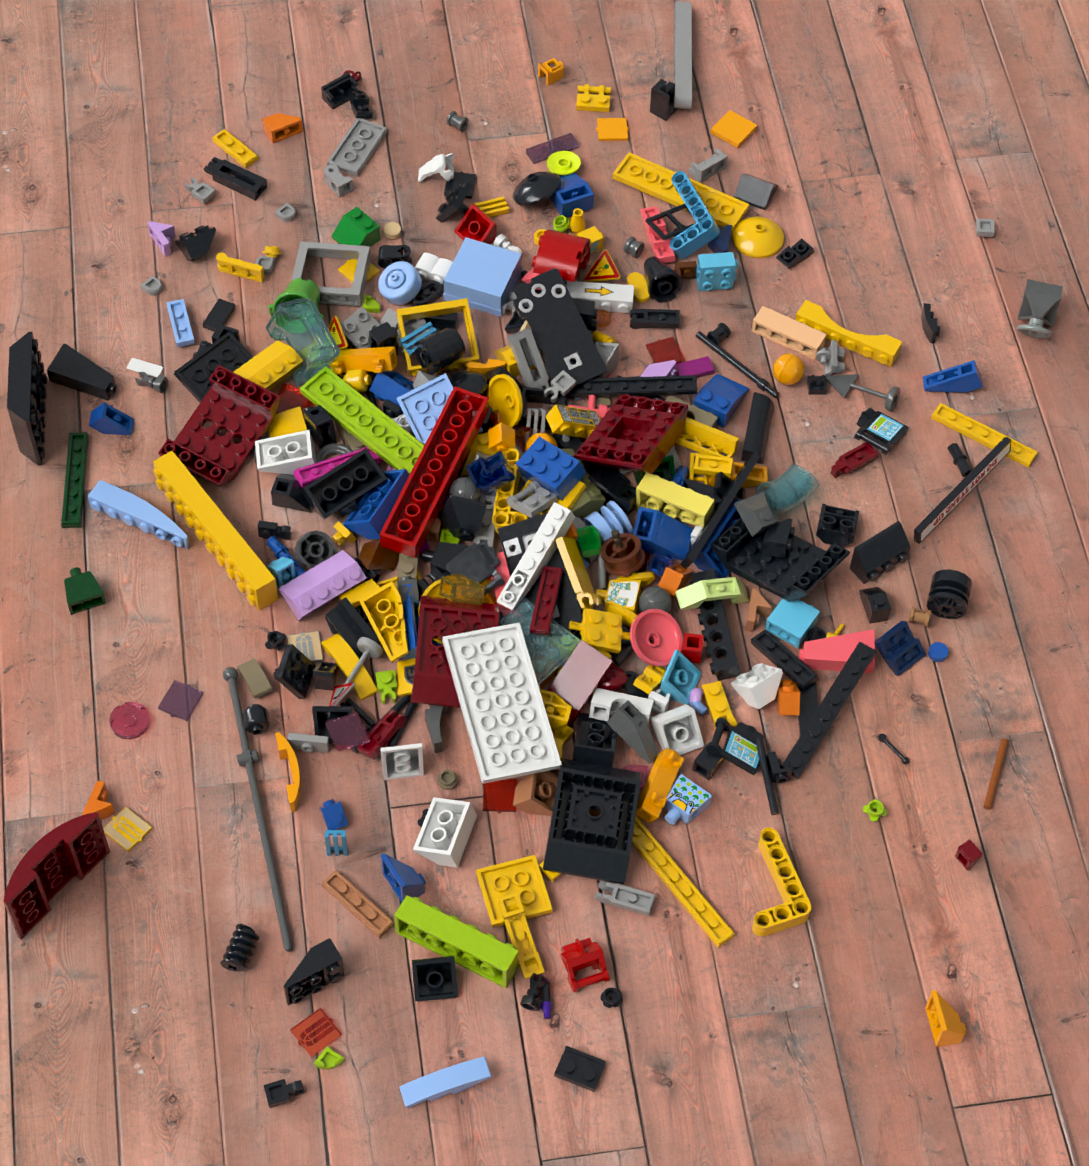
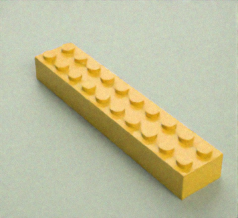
M170 451L154 460L153 473L157 479L155 481L156 486L159 490L165 492V496L170 503H174L176 511L180 516L183 515L189 528H194L197 538L205 542L208 552L216 556L215 558L219 566L225 567L228 577L236 581L237 588L241 593L244 592L247 595L250 605H255L260 611L277 601L278 593L274 576L175 453Z

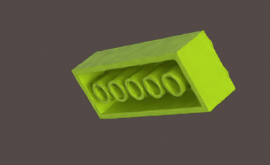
M406 895L394 915L396 934L442 957L454 956L456 964L504 988H507L518 969V950L515 946L509 943L504 944L498 941L495 936L491 934L486 935L480 932L477 927L471 924L466 925L453 915L448 916L442 913L439 908L424 904L417 897L412 898Z

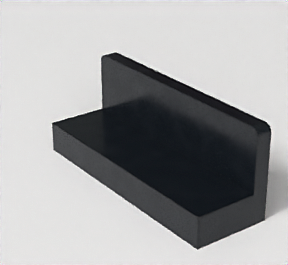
M346 597L335 608L326 613V618L359 659L363 655L357 647L359 638L366 637L381 645L379 638Z

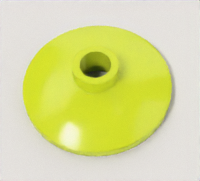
M570 151L555 152L547 159L548 169L558 175L573 174L581 165L578 155Z

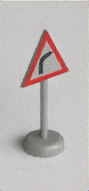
M366 637L359 638L357 647L363 655L345 684L334 687L329 706H336L355 685L354 682H351L367 656L379 658L382 655L383 649L379 644Z

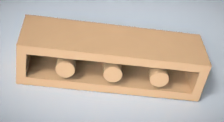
M762 306L752 324V332L814 360L816 359V353L825 345L827 334Z

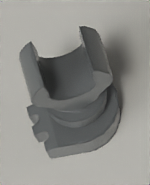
M139 372L140 377L143 379L135 378L137 385L149 386L154 391L163 393L169 385L168 378L163 375L155 378L148 376L145 372Z

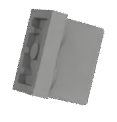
M361 306L340 325L346 339L357 349L370 347L369 331L380 324Z

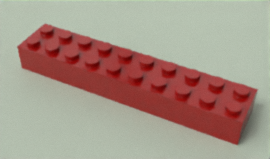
M454 386L379 534L382 547L413 558L417 557L448 495L449 486L455 480L489 411L488 397Z

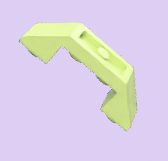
M736 577L701 580L675 592L681 610L698 608L704 601L730 598L731 604L750 601L745 584Z

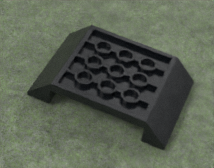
M741 517L711 544V548L725 569L788 602L807 596L850 554L849 550L835 543L825 551L794 535V538H790L792 540L791 550L786 552L785 558L762 555L766 532L752 537Z

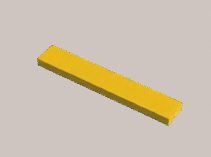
M942 403L938 405L931 416V419L992 450L1004 437H1008ZM1010 438L1011 451L1006 457L1029 468L1036 458L1038 451Z

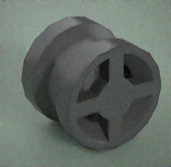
M631 236L626 241L623 250L626 253H631L634 258H638L643 252L645 244L642 241L638 242L635 237Z

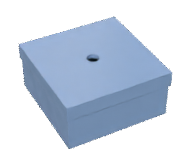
M465 237L444 279L443 300L452 301L467 298L470 308L501 317L503 305L508 303L509 293L513 291L521 276L522 254Z

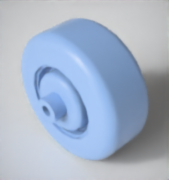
M398 261L385 268L380 275L378 287L381 295L387 301L395 305H402L416 297L420 291L422 279L420 273L413 265L405 261Z

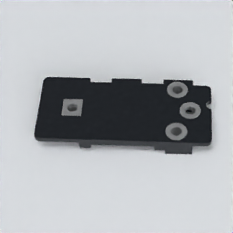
M554 268L531 278V282L528 284L522 282L514 286L513 291L517 298L513 300V305L520 319L526 318L538 350L542 351L547 361L544 365L551 380L564 370L576 380L575 386L606 372L607 368L558 269ZM537 288L542 290L540 294L535 293ZM575 359L577 362L576 364L572 365L570 364V360Z

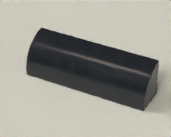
M754 392L741 458V461H746L756 452L760 455L757 464H763L774 408L773 401L761 393Z

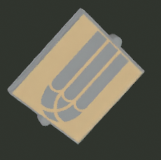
M302 631L299 634L287 635L288 645L293 644L313 663L323 662L319 631L306 633Z

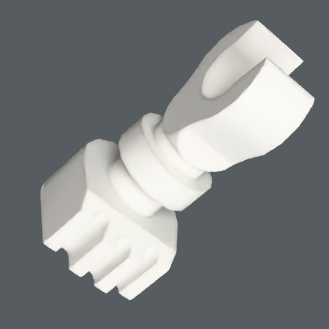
M503 234L498 235L494 241V246L522 253L521 249L513 246Z

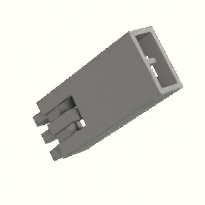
M526 328L508 336L507 339L525 387L549 388L550 386L547 381L549 377L531 329ZM534 364L539 375L537 377L535 375V370L530 371L529 367H531Z

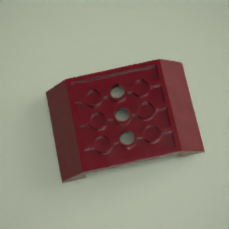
M218 365L209 378L212 387L174 441L167 439L158 455L163 456L173 451L189 471L220 487L235 479L256 448L255 441L261 440L273 423L280 396ZM205 422H212V425L209 428L203 427ZM222 429L228 430L224 436L218 435ZM237 437L243 438L242 442L238 444L233 442Z
M421 595L411 703L461 708L444 645L435 646L432 641L434 639L442 641L444 636L498 627L499 604Z

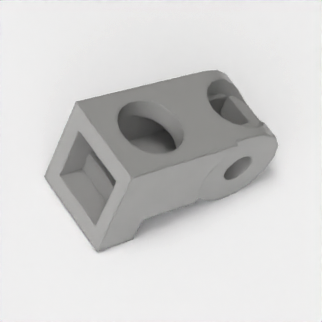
M328 165L324 168L325 182L339 198L354 190L353 179L349 175L344 177L339 172L337 166Z

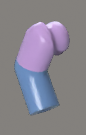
M693 688L690 692L689 704L701 716H704L709 710L701 703L704 692L701 688Z

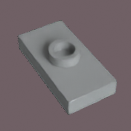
M288 733L287 741L294 750L326 753L329 751L327 736Z

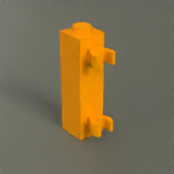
M395 347L333 350L328 356L327 363L332 372L336 375H341L354 369H364L366 372L374 371V373L392 371L398 364Z
M666 748L658 753L638 799L636 816L648 823L659 817L662 808L666 804L667 796L678 770L683 764L684 758L678 755L675 750Z

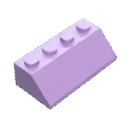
M342 550L279 587L278 590L298 621L337 599L339 595L362 584L367 577L358 563Z

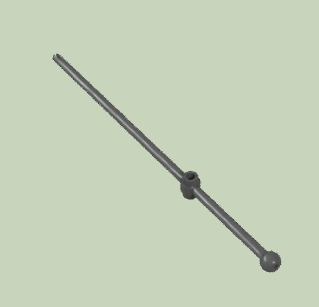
M228 667L223 671V678L229 684L242 746V754L237 755L239 766H246L285 951L290 952L292 950L291 938L254 769V762L260 761L257 750H250L247 731L244 728L243 712L236 684L238 671L234 667Z

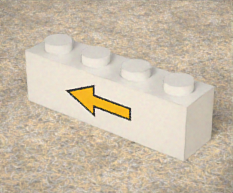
M566 281V287L572 298L595 301V309H598V311L630 313L633 307L634 285Z

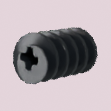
M244 924L236 925L233 937L229 941L230 945L226 948L227 952L223 955L224 960L220 962L223 968L234 972L247 970V966L243 963H249L250 958L246 955H253V951L249 948H256L257 945L253 941L260 939L251 927Z

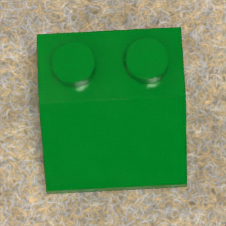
M355 207L346 213L331 235L338 244L371 247L381 240L380 226L359 207Z

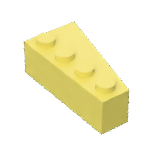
M646 473L636 488V511H638L639 507L658 510L672 518H680L682 522L704 527L714 512V499L694 492L690 488L677 485L675 482L667 481L658 475Z

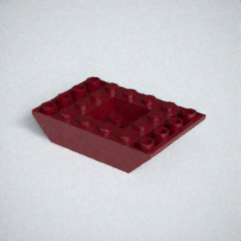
M628 394L621 395L576 451L574 458L587 464L653 474L663 458L682 435L688 404L636 397Z

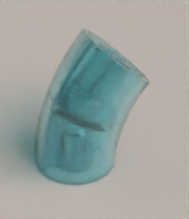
M791 464L777 478L761 483L756 490V495L764 492L776 514L781 515L804 502L819 487V482L806 469L796 464Z

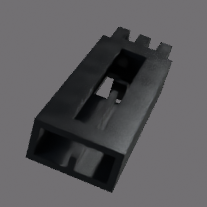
M213 157L207 164L208 166L204 167V171L212 175L213 181L253 200H256L267 188V179L225 159L220 160Z

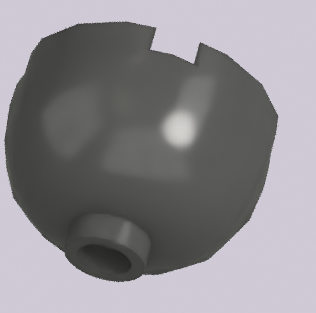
M308 531L297 540L295 554L301 564L305 567L313 568L334 555V543L325 532Z

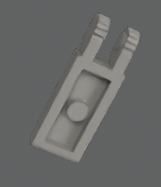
M599 882V889L613 893L611 896L597 892L594 899L605 904L609 903L612 906L650 916L655 900L654 894L617 883Z

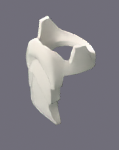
M450 153L446 156L444 154L436 155L432 160L420 167L418 182H421L427 176L430 177L437 173H440L446 181L453 179L454 168L452 161L454 154Z

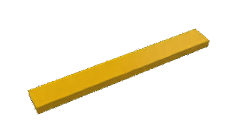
M636 816L632 838L634 848L717 948L732 939L735 933Z

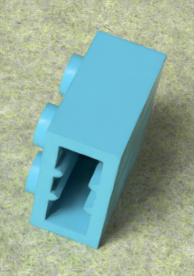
M733 252L698 255L696 269L698 291L733 288V283L737 280L736 270L738 269V260L734 259Z
M782 598L768 617L765 629L794 647L799 648L806 639L809 630L818 622L820 611L800 599L788 602Z

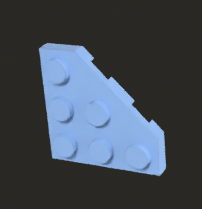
M446 373L396 398L416 439L423 445H425L453 390V386Z

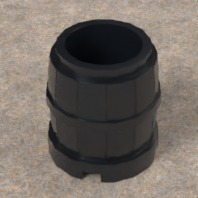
M445 328L434 332L426 339H421L414 343V346L417 345V349L414 350L416 358L422 368L426 367L429 370L427 373L430 375L435 374L441 368L452 365L463 357L465 353L464 342L460 334L453 328Z

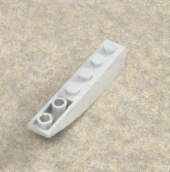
M555 502L553 503L498 597L497 603L512 611L519 605L543 572V567L547 566L558 546L555 539L564 537L574 521L575 516L571 510Z

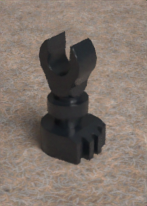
M354 558L367 577L365 581L373 579L377 583L382 570H367L359 559Z
M533 973L530 977V988L527 990V995H524L520 1002V1005L527 1010H540L541 1004L536 998L539 997V991L547 982L546 977L542 973L540 977L536 973Z

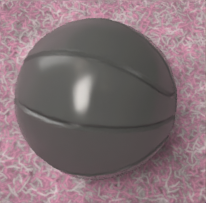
M460 477L449 486L448 497L454 495L479 502L481 489L474 479Z
M651 586L641 593L638 602L641 612L648 609H660L669 613L672 608L671 596L666 589L659 586Z

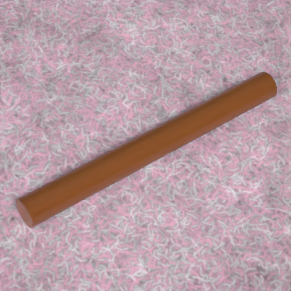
M1002 738L984 802L983 807L987 810L992 808L1009 740Z

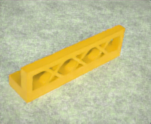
M686 417L683 433L676 441V444L703 455L732 458L736 454L739 438ZM685 439H691V440H694V441H693V442H689V441H687V440H685ZM723 452V453H726V454H728V455H727V456H724V455H721V454H719V453Z

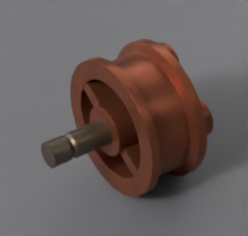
M613 530L611 532L612 537L607 539L600 548L604 567L611 575L629 577L639 570L645 562L646 557L641 548V541L634 534L619 533L618 530Z

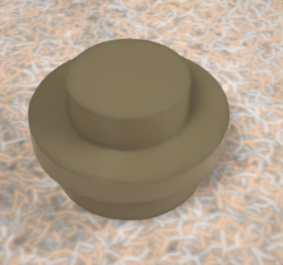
M444 770L438 775L437 782L441 788L449 790L457 785L458 778L453 771Z

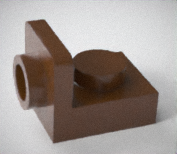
M696 261L677 262L673 271L681 279L696 278Z

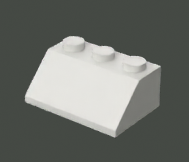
M433 797L413 848L414 852L438 865L458 868L477 818L471 803Z

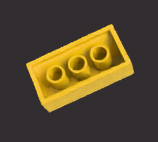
M277 340L235 370L234 373L270 391L299 370L303 359L291 346Z

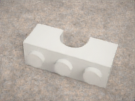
M596 688L591 701L589 718L608 721L610 716L629 700L643 714L648 726L654 700Z

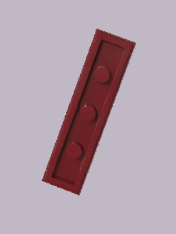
M543 567L529 629L531 634L547 636L550 634L563 568Z

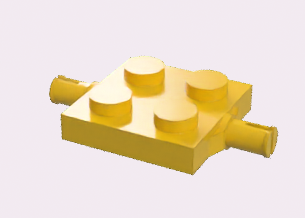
M585 608L581 623L573 621L569 623V629L579 630L582 640L598 650L619 653L621 651V640L631 641L630 633L624 632L622 629V615Z

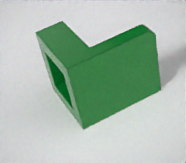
M588 526L577 529L578 549L583 558L600 554L601 540L597 528Z

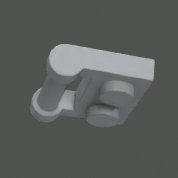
M533 481L527 488L515 496H509L506 501L511 508L532 518L553 505L554 502L556 503L557 495L540 487L537 481ZM533 493L532 496H530L529 498H527V499L524 500L523 502H520L522 499H524L525 497H527V496H529L530 494Z

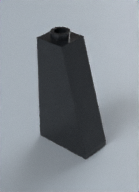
M67 344L62 345L47 369L49 381L107 401L111 395L115 394L117 389L113 375Z

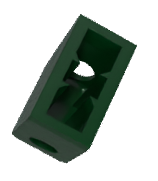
M79 567L70 570L71 577L66 578L64 584L71 615L106 604L104 593L90 571L82 573Z

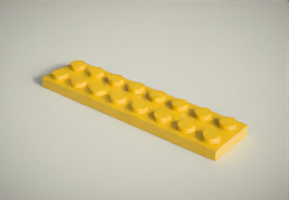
M628 152L612 174V179L674 206L685 204L672 183V176L676 172ZM690 179L716 224L722 227L732 225L731 230L734 231L737 224L748 211L749 204Z

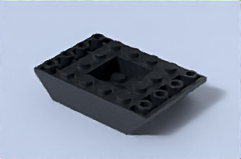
M28 332L9 347L7 409L19 451L36 465L41 466L42 458H45V449L42 447V443L46 441L45 432H43V428H46V420L43 417V413H46L44 399L47 398V391L44 388V384H47V374L44 373V363L41 362V351H37L38 340L34 339L33 332Z
M561 758L562 766H560L558 771L542 870L624 884L631 853L641 782L640 772ZM596 809L600 815L596 817L591 816L589 810Z

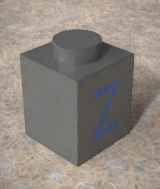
M411 576L400 577L395 586L402 597V602L409 597L419 600L417 579H411Z

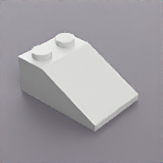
M310 430L255 441L258 471L293 475L294 470L316 463L315 445Z
M422 743L380 749L384 780L424 776Z

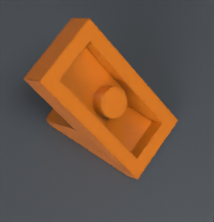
M97 780L82 815L97 812L100 820L115 813L113 805L106 802L109 792L105 782Z

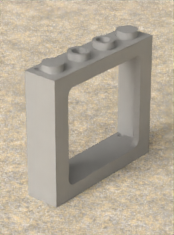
M301 241L292 280L302 278L307 256L358 259L352 287L347 289L318 286L321 292L319 303L361 306L371 261L370 246Z

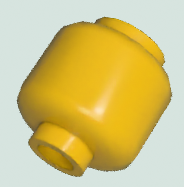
M364 369L349 370L343 376V380L358 393L366 392L369 385H371V376L367 375Z

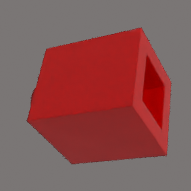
M684 633L682 654L691 663L700 664L704 635Z

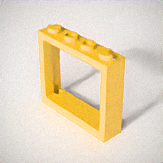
M467 298L396 309L400 339L406 336L404 321L463 312L471 357L461 358L452 365L441 368L435 374L443 370L456 371L461 367L468 369L469 362H479L480 360ZM402 346L407 375L416 377L418 371L427 373L429 370L426 367L422 368L421 365L412 366L411 358Z

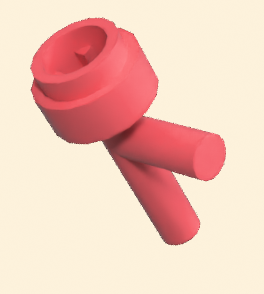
M589 395L588 407L568 404L569 407L597 411L601 420L610 410V407L599 404L598 409H595V395Z

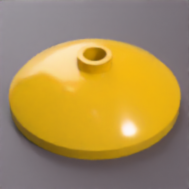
M749 217L737 224L733 230L732 240L735 247L744 255L752 258H767L780 251L784 243V233L781 227L773 220L765 217Z
M496 375L490 380L486 397L489 398V405L493 410V422L496 425L502 422L513 428L518 424L522 416V393L518 384L509 375Z

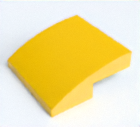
M301 407L276 414L273 423L268 428L269 437L306 431L307 428Z

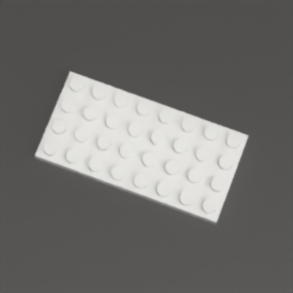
M520 622L444 636L442 642L482 784L559 769L562 766Z

